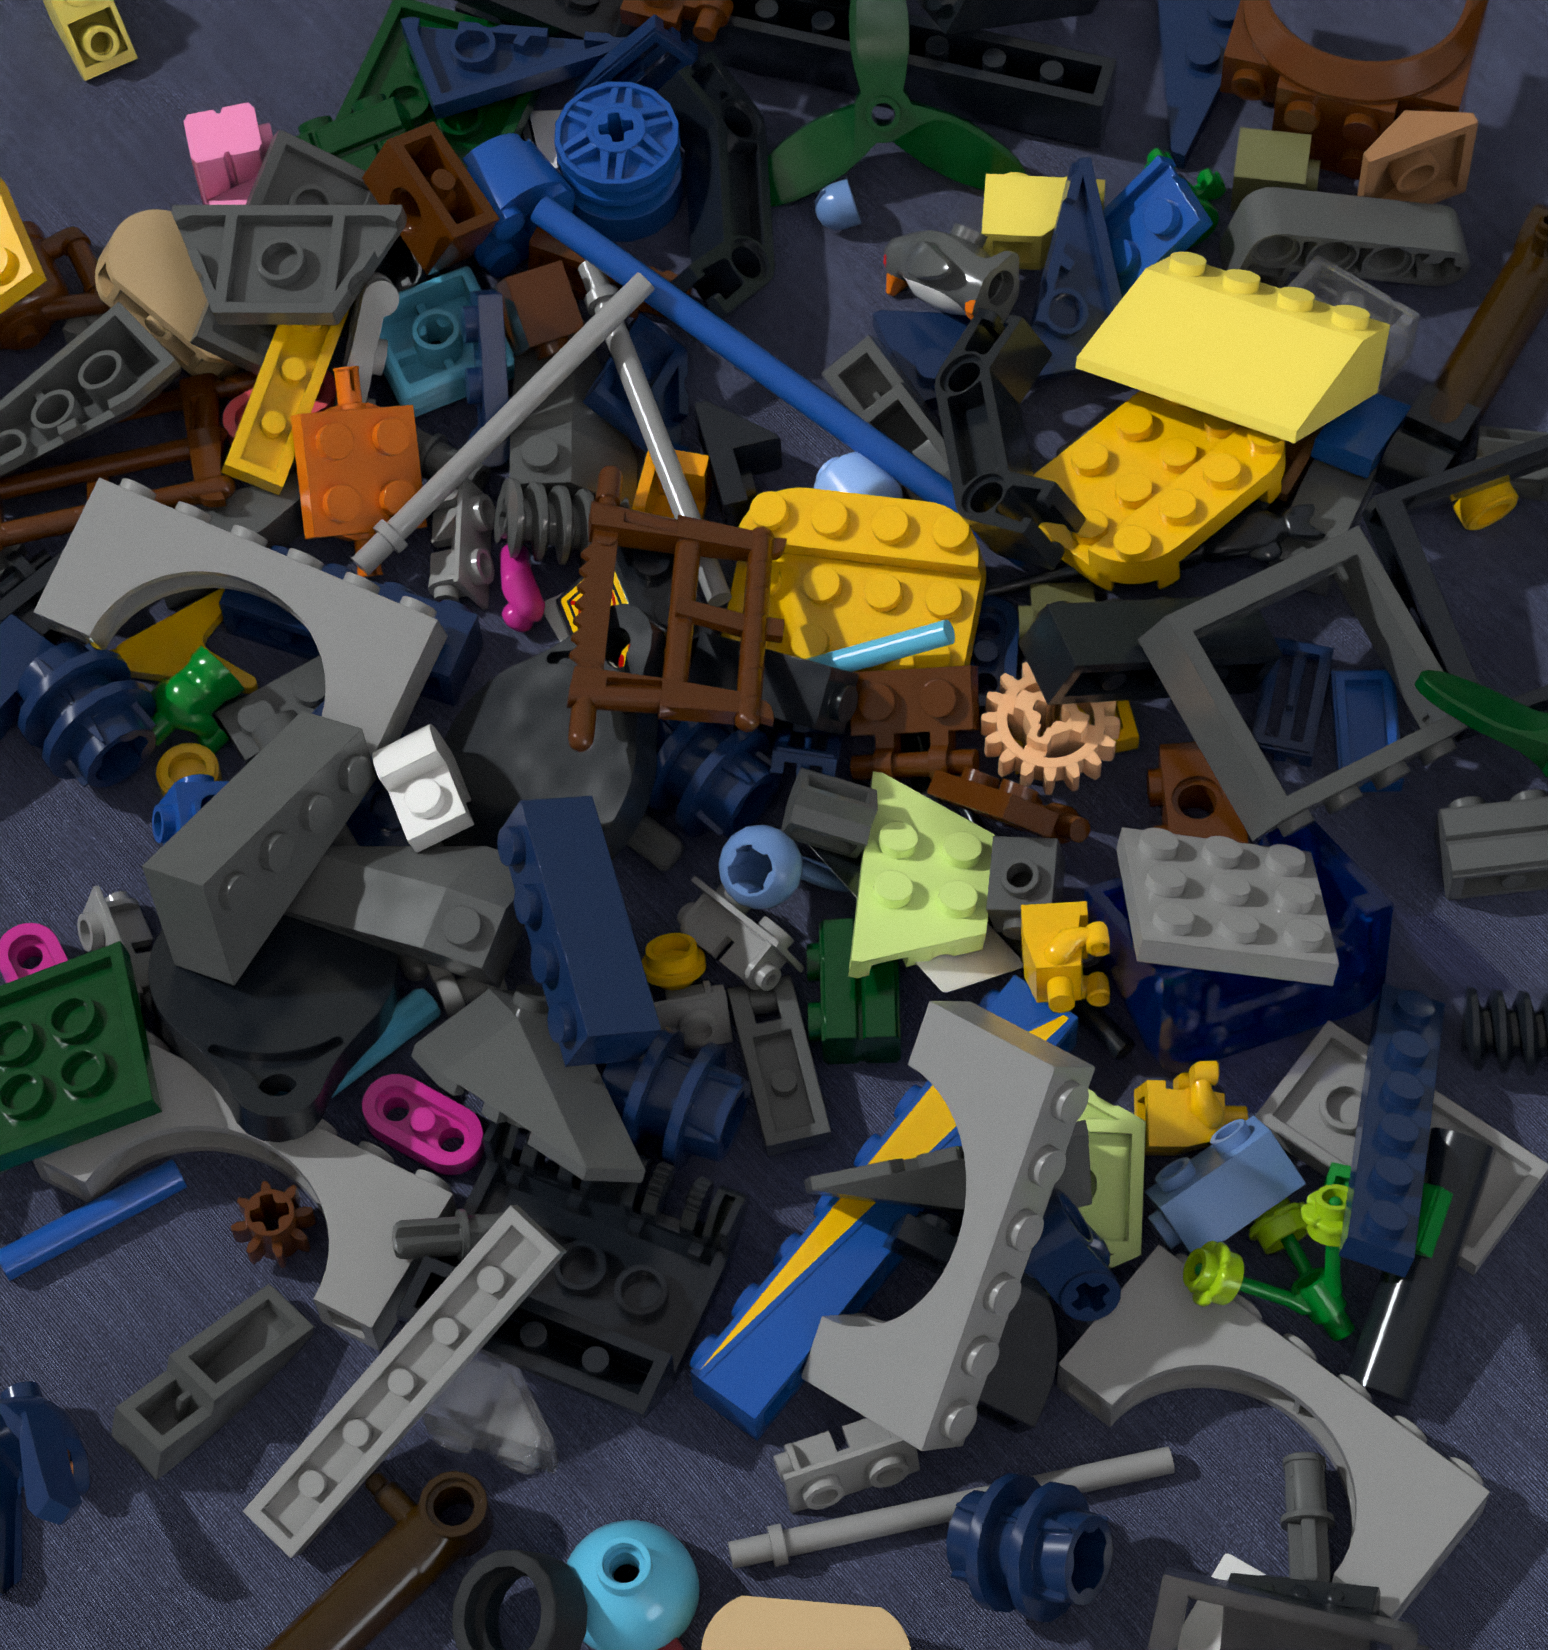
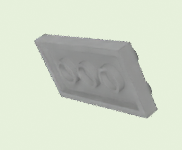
M1329 1020L1255 1115L1259 1121L1271 1130L1283 1149L1325 1177L1331 1162L1348 1166L1352 1164L1368 1051L1366 1044ZM1435 1090L1430 1129L1437 1127L1466 1134L1489 1144L1496 1152L1458 1266L1474 1276L1547 1177L1548 1163Z

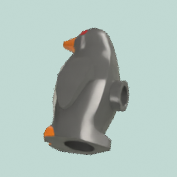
M954 223L950 234L934 230L909 233L892 238L884 248L883 263L887 272L886 293L890 296H895L905 287L909 286L914 295L935 309L949 314L967 315L970 320L973 319L979 308L996 312L1002 318L1000 322L1004 324L1018 298L1020 287L1019 256L1016 252L1003 251L990 257L983 249L988 237L958 223Z

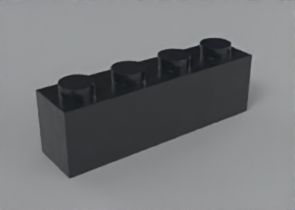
M1163 596L1149 600L1126 601L1113 598L1103 602L1080 603L1057 601L1046 604L1037 614L1036 620L1018 644L1047 705L1170 698L1137 639L1165 616L1205 597L1172 598L1170 596ZM1260 610L1198 639L1229 694L1253 693L1282 656Z

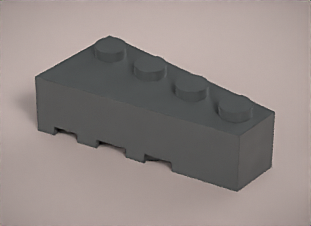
M302 711L142 865L176 966L232 985L237 983L376 780L362 728Z

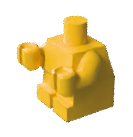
M1087 901L1021 905L1024 978L1036 1002H1048L1050 1010L1056 1013H1065L1072 1010L1075 1006V1001L1087 999V1002L1095 1007L1109 1004L1110 990L1107 976L1103 972L1083 975V959H1088V953L1095 957H1102L1110 953L1108 927L1101 921L1088 924Z
M1217 1061L1196 1062L1189 1068V1072L1181 1073L1175 1077L1173 1089L1166 1088V1080H1147L1141 1086L1134 1089V1115L1146 1121L1145 1155L1175 1156L1209 1147L1212 1145L1210 1142L1211 1137L1221 1127L1237 1119H1243L1244 1121L1248 1119V1110L1245 1105H1225V1093L1213 1092L1212 1086L1217 1085L1219 1081V1063Z

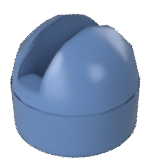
M847 179L829 184L820 190L815 200V212L823 226L835 231L845 230L862 224Z

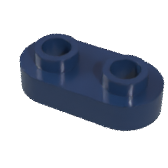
M983 596L970 665L978 667V686L990 685L995 689L994 692L1000 693V677L1004 673L1013 676L1017 680L1019 619L1015 608L1006 600L996 596ZM984 630H992L998 636L988 640L980 638L978 634ZM979 694L980 717L982 714L987 713L985 711L986 695Z

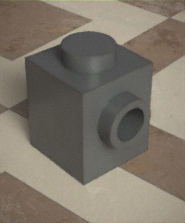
M993 836L986 910L995 932H1002L1004 936L1010 939L1022 941L1021 905L1062 903L1066 860L1058 838Z

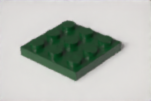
M393 0L335 120L354 113L352 105L364 97L374 94H385L386 99L394 97L406 105L415 128L434 121L466 169L468 167L462 159L471 150L485 141L508 133L518 134L521 137L543 87L436 120L404 38L400 19L416 17L420 18L421 27L458 30L459 21L477 22L487 27H495L500 24L416 0Z
M121 941L0 986V1172L162 1112L131 957Z

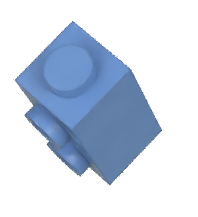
M1254 1115L1246 1121L1237 1119L1221 1127L1211 1137L1210 1142L1212 1145L1192 1159L1184 1157L1168 1164L1157 1174L1155 1178L1157 1183L1144 1191L1157 1210L1147 1218L1169 1250L1180 1244L1190 1254L1193 1250L1201 1248L1208 1241L1223 1242L1306 1184L1271 1130Z

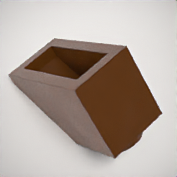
M562 260L506 277L490 289L502 293L505 337L516 357L534 351L537 361L551 358L584 326Z

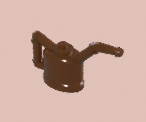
M22 221L47 281L0 314V350L31 349L40 343L48 334L50 327L58 320L101 315L110 309L100 299L96 288L95 270L98 261L90 247L91 241L88 235L83 233L78 227H66L45 238L40 226L32 221ZM64 255L69 257L84 287V293L69 295L68 287L54 260Z

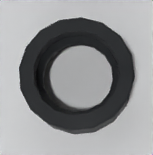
M496 1550L479 1559L462 1579L453 1602L452 1632L457 1650H504L498 1631L499 1610L506 1592L517 1579L523 1576L529 1577L536 1586L541 1602L540 1627L534 1643L528 1650H580L586 1634L588 1608L581 1582L566 1563L549 1554L524 1550Z

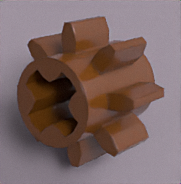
M264 1181L261 1184V1191L254 1194L249 1200L242 1197L237 1199V1204L240 1212L245 1217V1221H239L231 1225V1231L236 1242L244 1243L250 1241L246 1252L252 1264L255 1265L264 1256L268 1259L276 1260L280 1268H285L287 1258L298 1249L305 1252L310 1251L311 1247L308 1238L302 1229L309 1228L317 1222L312 1207L304 1206L298 1208L301 1197L295 1185L282 1192L271 1189L268 1182ZM279 1219V1228L269 1231L268 1221Z

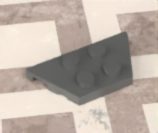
M172 205L171 212L218 325H338L407 223V216L402 205Z

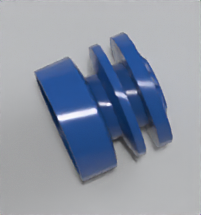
M605 82L584 89L567 102L555 122L554 144L559 173L571 186L575 194V205L572 213L612 242H633L656 234L674 219L683 202L684 178L682 158L680 156L679 122L670 103L655 90L633 82Z

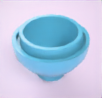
M623 1520L609 1523L588 1534L576 1546L567 1561V1565L581 1582L588 1606L587 1628L583 1641L595 1650H657L676 1637L679 1638L695 1615L700 1592L695 1563L685 1546L673 1534L658 1525L639 1520ZM631 1564L638 1568L640 1572L631 1582L621 1583L613 1579L616 1569L622 1565Z

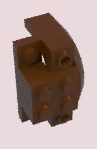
M1240 0L1223 56L1220 92L1234 94L1249 101L1262 100L1275 103L1272 131L1312 135L1309 159L1321 160L1320 169L1341 173L1348 178L1360 180L1363 153L1405 110L1464 112L1468 86L1484 30L1489 0H1467L1456 26L1442 41L1421 53L1388 61H1360L1323 52L1305 43L1290 32L1275 14L1270 0Z

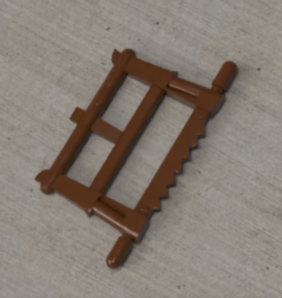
M247 371L224 376V380H220L213 373H203L179 380L180 388L169 392L162 391L160 395L149 401L134 415L117 422L120 423L170 411L183 410L187 438L0 478V551L3 547L72 533L85 505L4 522L3 500L87 482L88 501L99 477L109 481V477L191 460L194 481L154 489L152 491L157 494L154 501L175 509L178 501L193 506L201 504L206 507L217 508L227 506L225 499L235 493L236 484L232 477L221 473L224 466V441L228 436V431L223 427H219L220 399L228 397L229 400H232L252 389L258 375Z
M614 465L605 466L598 475L596 500L591 501L588 542L592 543L581 552V558L587 562L579 568V574L585 579L577 585V591L583 594V596L575 602V607L581 613L573 619V624L579 630L571 636V641L577 647L569 653V658L578 664V666L574 667L567 701V708H571L568 732L569 746L577 752H585L591 748L595 737L597 710L658 714L657 719L732 724L745 733L756 730L760 723L773 726V711L771 706L762 700L766 641L782 643L784 619L768 617L772 560H777L782 556L787 538H774L773 532L765 526H758L753 530L682 515H678V518L674 519L620 507L623 484L622 471ZM617 546L674 554L662 678L604 670ZM700 557L747 562L743 613L696 602ZM694 624L741 637L737 691L689 683Z

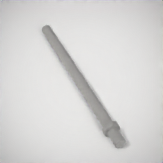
M584 261L578 267V271L587 292L584 297L585 306L588 313L594 316L619 290L615 285L609 284L605 273L588 261ZM623 321L605 340L675 519L678 518V515L701 519L633 342ZM700 557L698 580L708 605L718 607L730 601L732 595L718 559Z
M637 272L388 522L381 519L373 527L376 534L351 558L352 561L369 576L393 551L400 554L408 546L405 539L655 290L653 285L641 273Z
M1167 1446L1033 1475L1031 1477H1034L1041 1486L1048 1482L1064 1483L1076 1486L1081 1493L1173 1474L1175 1473L1170 1448ZM990 1485L782 1530L780 1523L767 1526L766 1534L728 1542L733 1569L773 1561L775 1567L789 1564L788 1557L947 1523L951 1521L957 1502H960L965 1495L973 1490L986 1492Z

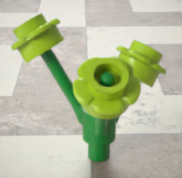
M1339 1184L1323 1186L1307 1197V1204L1305 1202L1290 1203L1286 1197L1254 1220L1255 1223L1249 1229L1248 1235L1250 1240H1258L1265 1254H1272L1283 1249L1286 1250L1300 1276L1292 1284L1291 1292L1245 1277L1243 1259L1238 1253L1230 1251L1226 1243L1208 1241L1201 1248H1197L1190 1253L1183 1269V1282L1188 1287V1290L1193 1293V1302L1202 1307L1208 1306L1211 1302L1223 1306L1230 1303L1238 1291L1286 1306L1302 1316L1307 1315L1313 1324H1322L1332 1341L1346 1338L1355 1328V1325L1344 1310L1347 1301L1342 1295L1343 1290L1340 1277L1341 1256H1339L1348 1187ZM1307 1234L1316 1242L1326 1245L1325 1268H1313L1298 1241Z

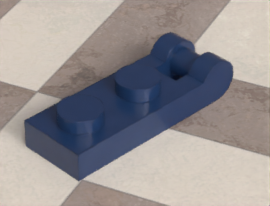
M496 290L470 291L471 306H462L463 341L464 343H473L475 367L465 368L466 398L468 405L477 404L478 427L471 431L468 441L509 401L502 293ZM510 435L482 464L487 467H498L510 457Z

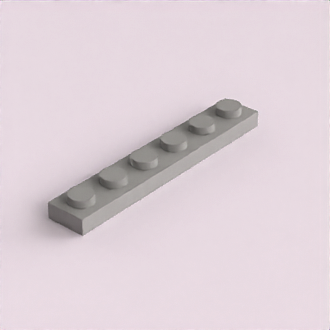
M510 1205L247 1505L243 1512L290 1558L300 1556L567 1251L518 1205Z

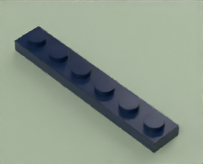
M1383 983L1374 1002L1339 1256L1405 1278L1415 1258L1445 1003L1430 999L1418 991L1403 990Z

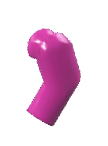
M507 544L499 553L502 591L509 603L503 608L502 617L506 625L514 631L526 632L533 627L534 621H541L545 602L531 569L528 548L523 545L518 557L510 558Z

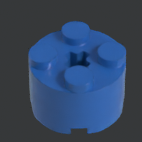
M514 133L503 134L489 139L471 150L462 159L468 167L467 171L500 218L483 243L476 247L473 255L480 266L485 268L494 278L507 275L516 265L529 258V241L536 227H539L530 218L533 210L544 197L549 196L570 212L573 211L575 205L573 189L546 156L529 138L528 141H523L518 134Z

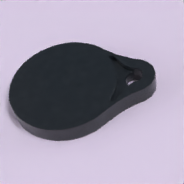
M629 604L611 605L604 670L662 678L667 636L666 628L658 620L638 607ZM573 634L550 649L499 673L479 689L466 703L444 739L454 755L471 797V801L467 802L466 805L474 825L442 840L443 845L488 846L498 850L499 831L520 800L593 796L611 860H613L637 829L652 794L657 766L658 714L597 710L593 745L585 752H577L569 746L568 742L571 708H567V701L574 667L578 666L569 658V653L577 647L571 641ZM630 644L623 667H619V657L624 648Z
M284 914L235 985L176 966L163 928L153 945L148 968L152 1011L161 1035L181 1058L187 1061L211 1083L230 1108L237 1124L247 1134L262 1141L285 1142L298 1139L314 1130L323 1118L329 1101L346 1074L385 1032L392 1019L398 1000L397 953ZM276 1091L289 1092L286 1095L281 1096L268 1095Z

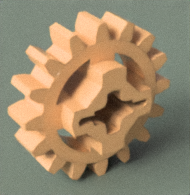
M1027 662L1022 663L1020 680H1016L1013 676L1004 673L1000 677V693L988 691L985 711L987 713L981 715V735L987 736L984 747L986 757L1000 756L998 774L1001 777L1009 775L1016 770L1020 773V784L1029 787L1034 779L1042 781L1045 795H1052L1055 781L1063 780L1066 786L1073 792L1079 788L1081 773L1097 780L1101 774V760H1113L1116 741L1114 740L1119 739L1120 718L1114 717L1116 701L1047 705ZM1077 705L1081 707L1085 713L1080 712L1078 710ZM1014 738L1022 741L1024 749L1014 740Z

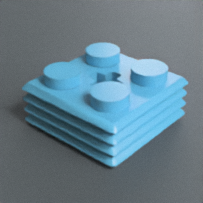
M461 267L398 292L399 304L397 309L391 315L383 318L380 338L388 340L387 357L383 373L399 405H413L415 417L466 397L465 368L475 367L473 343H464L461 308L462 306H471L470 291L481 290L470 267ZM505 337L507 380L514 378L515 364L513 351ZM438 340L441 342V344H430Z

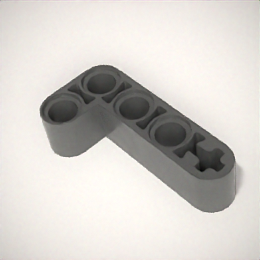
M1265 187L1248 194L1241 201L1218 246L1222 270L1242 269L1251 271L1260 276V282L1277 288H1283L1291 272L1426 286H1445L1462 279L1470 268L1458 212L1451 207L1279 187Z

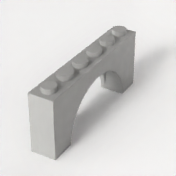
M99 477L34 610V613L42 622L54 631L82 643H90L94 648L103 650L107 648L120 627L134 614L156 600L171 594L201 588H221L246 592L264 598L289 612L311 633L320 653L325 673L326 690L322 717L362 728L374 767L372 753L399 740L448 637L438 619H435L437 611L429 605L408 596H402L400 603L378 595L380 591L378 585L357 574L346 572L342 580L323 572L324 564L321 561L300 550L290 548L287 556L266 548L268 540L245 527L234 525L231 532L211 525L212 517L209 514L188 503L178 501L175 509L154 501L157 494L133 480L123 478L120 485H116Z
M929 1001L908 1063L910 1067L921 1073L942 1096L956 1123L964 1152L966 1168L965 1209L962 1226L951 1258L942 1275L927 1295L912 1309L898 1318L886 1322L875 1319L865 1313L822 1316L801 1376L805 1381L920 1451L961 1447L976 1423V1407L987 1375L992 1371L998 1360V1344L1010 1311L1019 1300L1021 1294L1020 1281L1031 1250L1043 1232V1216L1054 1184L1064 1172L1066 1165L1065 1153L1076 1121L1081 1117L1089 1099L1088 1087L1095 1070V1066L968 1001Z
M147 1031L146 1035L162 1112L32 1160L42 1180L87 1203L109 1192L119 1181L138 1168L157 1159L174 1154L195 1151L226 1152L252 1158L273 1167L294 1181L309 1195L327 1222L329 1252L326 1271L321 1285L313 1298L321 1321L378 1351L398 1321L396 1312L423 1258L399 1259L395 1256L392 1241L393 1226L400 1220L455 1217L457 1210L451 1188L444 1180L426 1170L418 1169L413 1174L394 1165V1159L386 1151L370 1142L361 1141L356 1146L338 1137L336 1129L323 1119H321L314 1130L298 1139L285 1142L262 1141L247 1134L237 1124L230 1108L211 1083L187 1061L169 1053L170 1048L161 1039Z
M1158 1245L1121 1289V1299L1117 1307L1108 1316L1095 1320L1059 1362L1057 1387L1109 1427L1124 1413L1144 1400L1161 1393L1187 1388H1215L1241 1393L1263 1401L1293 1419L1313 1437L1329 1457L1342 1482L1349 1505L1351 1519L1350 1545L1343 1562L1334 1573L1332 1583L1341 1582L1379 1587L1381 1592L1379 1616L1398 1620L1483 1513L1490 1491L1482 1486L1483 1480L1481 1476L1461 1459L1450 1457L1447 1460L1428 1446L1424 1433L1408 1419L1398 1415L1391 1418L1373 1405L1368 1391L1356 1380L1344 1374L1336 1377L1318 1364L1315 1353L1301 1339L1288 1333L1282 1337L1261 1321L1262 1315L1258 1309L1241 1295L1237 1294L1230 1303L1223 1306L1212 1302L1205 1307L1195 1304L1192 1300L1193 1293L1188 1290V1287L1183 1282V1269L1188 1256L1182 1253H1177L1173 1256Z

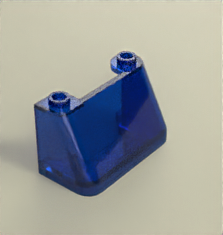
M1316 821L1290 836L1283 837L1280 830L1276 829L1262 836L1258 845L1271 847L1276 844H1286L1296 847L1301 851L1312 853L1339 962L1333 986L1138 962L1136 960L1122 877L1085 888L1084 901H1087L1088 924L1101 921L1106 924L1109 931L1110 953L1102 956L1147 1050L1166 1071L1173 1073L1189 1070L1198 1061H1217L1326 1024L1328 1020L1332 1022L1350 1016L1367 1008L1376 1000L1386 979L1394 904Z

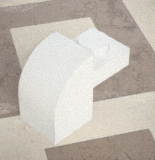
M432 724L372 753L378 778L387 789L406 839L416 853L474 825L466 805L467 802L471 801V797L454 755Z

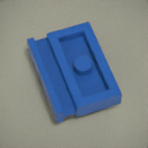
M1158 155L1103 209L1122 298L1147 267L1169 257L1174 252H1185L1213 225V222L1187 181L1180 178L1174 167L1176 164L1171 158Z

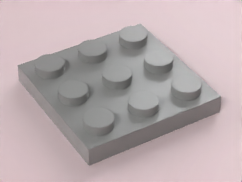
M1122 827L1116 850L1136 960L1138 962L1333 986L1339 962L1311 852L1301 851L1296 847L1286 844H1276L1270 847L1239 843L1224 836L1201 838L1173 834L1161 828L1139 830Z

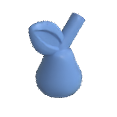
M754 825L743 828L731 835L721 851L718 863L720 880L727 894L738 904L751 909L774 908L788 900L798 888L800 879L826 889L850 891L826 864L802 856L793 839L782 830L768 825Z

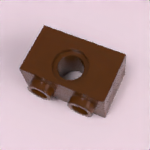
M434 121L388 139L362 177V180L379 205L403 206L407 216V223L400 236L427 275L472 257L476 247L483 243L500 220Z
M1197 743L1159 744L1157 768L1146 769L1149 807L1160 806L1162 825L1153 826V828L1165 829L1173 834L1201 838L1224 836L1239 843L1249 844L1245 827ZM1188 808H1200L1210 815L1206 818L1194 819L1186 816L1182 811Z

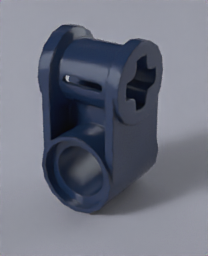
M1058 1191L1049 1198L1043 1216V1232L1031 1250L1024 1272L1031 1278L1036 1279L1063 1308L1065 1313L1073 1319L1080 1321L1098 1320L1108 1316L1117 1307L1121 1299L1119 1283L1115 1275L1108 1268L1110 1253L1105 1241L1085 1221L1072 1200L1065 1193Z

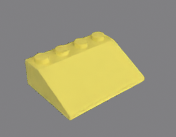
M1174 252L1169 257L1147 267L1079 353L1075 368L1296 443L1377 394L1390 324L1370 318V313L1361 307L1353 305L1332 306L1314 300L1315 295L1306 289L1298 287L1277 288L1260 282V276L1251 271L1242 269L1225 271L1207 265V260L1199 254Z

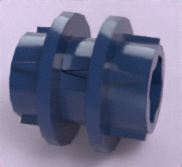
M75 641L61 643L49 648L36 657L25 669L18 682L17 691L22 700L17 703L21 708L17 726L23 737L30 745L43 749L42 758L54 776L66 780L76 778L84 788L88 784L97 788L109 787L125 780L138 771L155 749L157 738L153 729L157 725L151 717L154 715L156 703L144 684L130 680L131 672L120 654L108 649L95 650L90 643H87L85 646Z
M658 719L656 776L648 805L655 811H666L678 804L675 822L678 828L689 837H699L711 831L719 837L723 834L729 839L731 835L743 828L754 826L773 801L781 780V773L770 772L771 760L767 757L769 741L766 734L757 728L747 733L737 730L733 733L734 725Z
M666 1026L656 1036L639 1060L607 1063L602 1080L637 1152H640L650 1138L654 1136L664 1140L662 1161L675 1166L678 1171L687 1164L692 1154L720 1162L730 1150L744 1119L751 1092V1083L725 1069L726 1049L712 1042L706 1044L695 1060L682 1056L684 1033L673 1027Z
M1007 1473L993 1481L986 1492L973 1490L965 1495L960 1502H957L949 1523L946 1540L947 1559L952 1571L950 1576L967 1582L972 1597L984 1609L1008 1613L1017 1609L1026 1619L1052 1622L1066 1613L1071 1604L1086 1606L1103 1591L1110 1572L1113 1555L1112 1535L1107 1523L1108 1517L1090 1512L1085 1496L1076 1486L1057 1482H1048L1041 1486L1034 1477Z

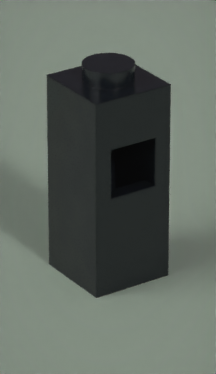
M700 631L690 668L689 683L737 691L741 641ZM766 649L762 700L771 706L774 718L843 736L846 723L852 718L857 707L858 692L856 685L859 674Z

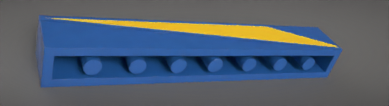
M1016 975L1010 979L1001 992L995 988L991 989L978 1005L1068 1053L1077 1044L1078 1017L1070 1011L1065 1013L1053 1012L1050 1010L1048 1002L1037 1003L1027 982ZM929 1081L922 1088L917 1084L913 1085L904 1094L894 1112L896 1120L883 1136L875 1133L864 1143L854 1160V1166L859 1167L899 1158L906 1160L935 1150L962 1146L956 1123L947 1104ZM822 1195L813 1212V1215L816 1216L814 1221L802 1235H799L797 1232L792 1233L778 1249L773 1259L774 1270L760 1286L755 1282L750 1284L737 1299L731 1312L734 1319L719 1337L714 1333L710 1334L696 1349L690 1361V1367L693 1368L690 1371L693 1394L758 1441L805 1383L801 1376L822 1316L861 1313L904 1260V1257L882 1247L893 1223L907 1213L916 1217L917 1213L922 1211L939 1216L942 1211Z

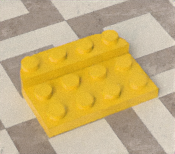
M1140 390L1034 474V477L1056 482L1086 517V521L1078 533L1070 532L1065 525L1048 522L1041 523L1039 528L1051 542L1054 541L1062 544L1065 549L1064 555L1061 558L1063 561L1091 582L1106 590L1112 591L1114 582L1143 584L1156 580L1158 588L1162 589L1180 579L1179 562L1257 498L1262 502H1269L1270 504L1274 502L1282 490L1281 480L1286 464L1285 440Z
M801 487L783 489L777 492L766 491L753 499L750 510L744 516L739 527L753 530L758 526H765L773 532L774 538H787L782 556L777 560H772L768 617L784 619L782 643L766 641V649L806 659L947 619L951 622L954 629V644L854 672L970 665L986 584V565L972 529L959 513L944 505L928 501ZM737 561L730 592L732 598L728 602V610L743 613L747 562ZM722 632V637L741 641V637Z

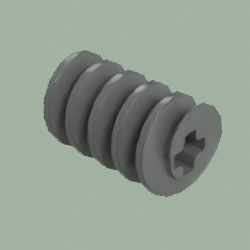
M507 478L502 485L495 512V542L498 543L501 538L507 539L510 558H517L524 543L530 542L534 561L538 562L542 561L549 545L555 546L558 565H565L572 550L577 549L579 550L581 565L583 566L587 561L581 558V552L592 543L588 542V521L591 501H594L593 494L589 489H579L571 499L569 490L565 486L557 485L546 495L545 487L542 483L535 481L530 482L524 492H522L521 484L517 479ZM625 497L620 503V507L630 509L629 500Z

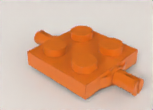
M347 366L333 369L338 405L323 412L291 416L305 539L336 537L348 542L354 541L356 554L376 534L373 527L381 519L388 522L423 485L413 405L380 407L368 402L363 403L359 376L360 367ZM425 519L416 529L427 527V520ZM381 564L369 576L357 566V575L362 577L383 575Z

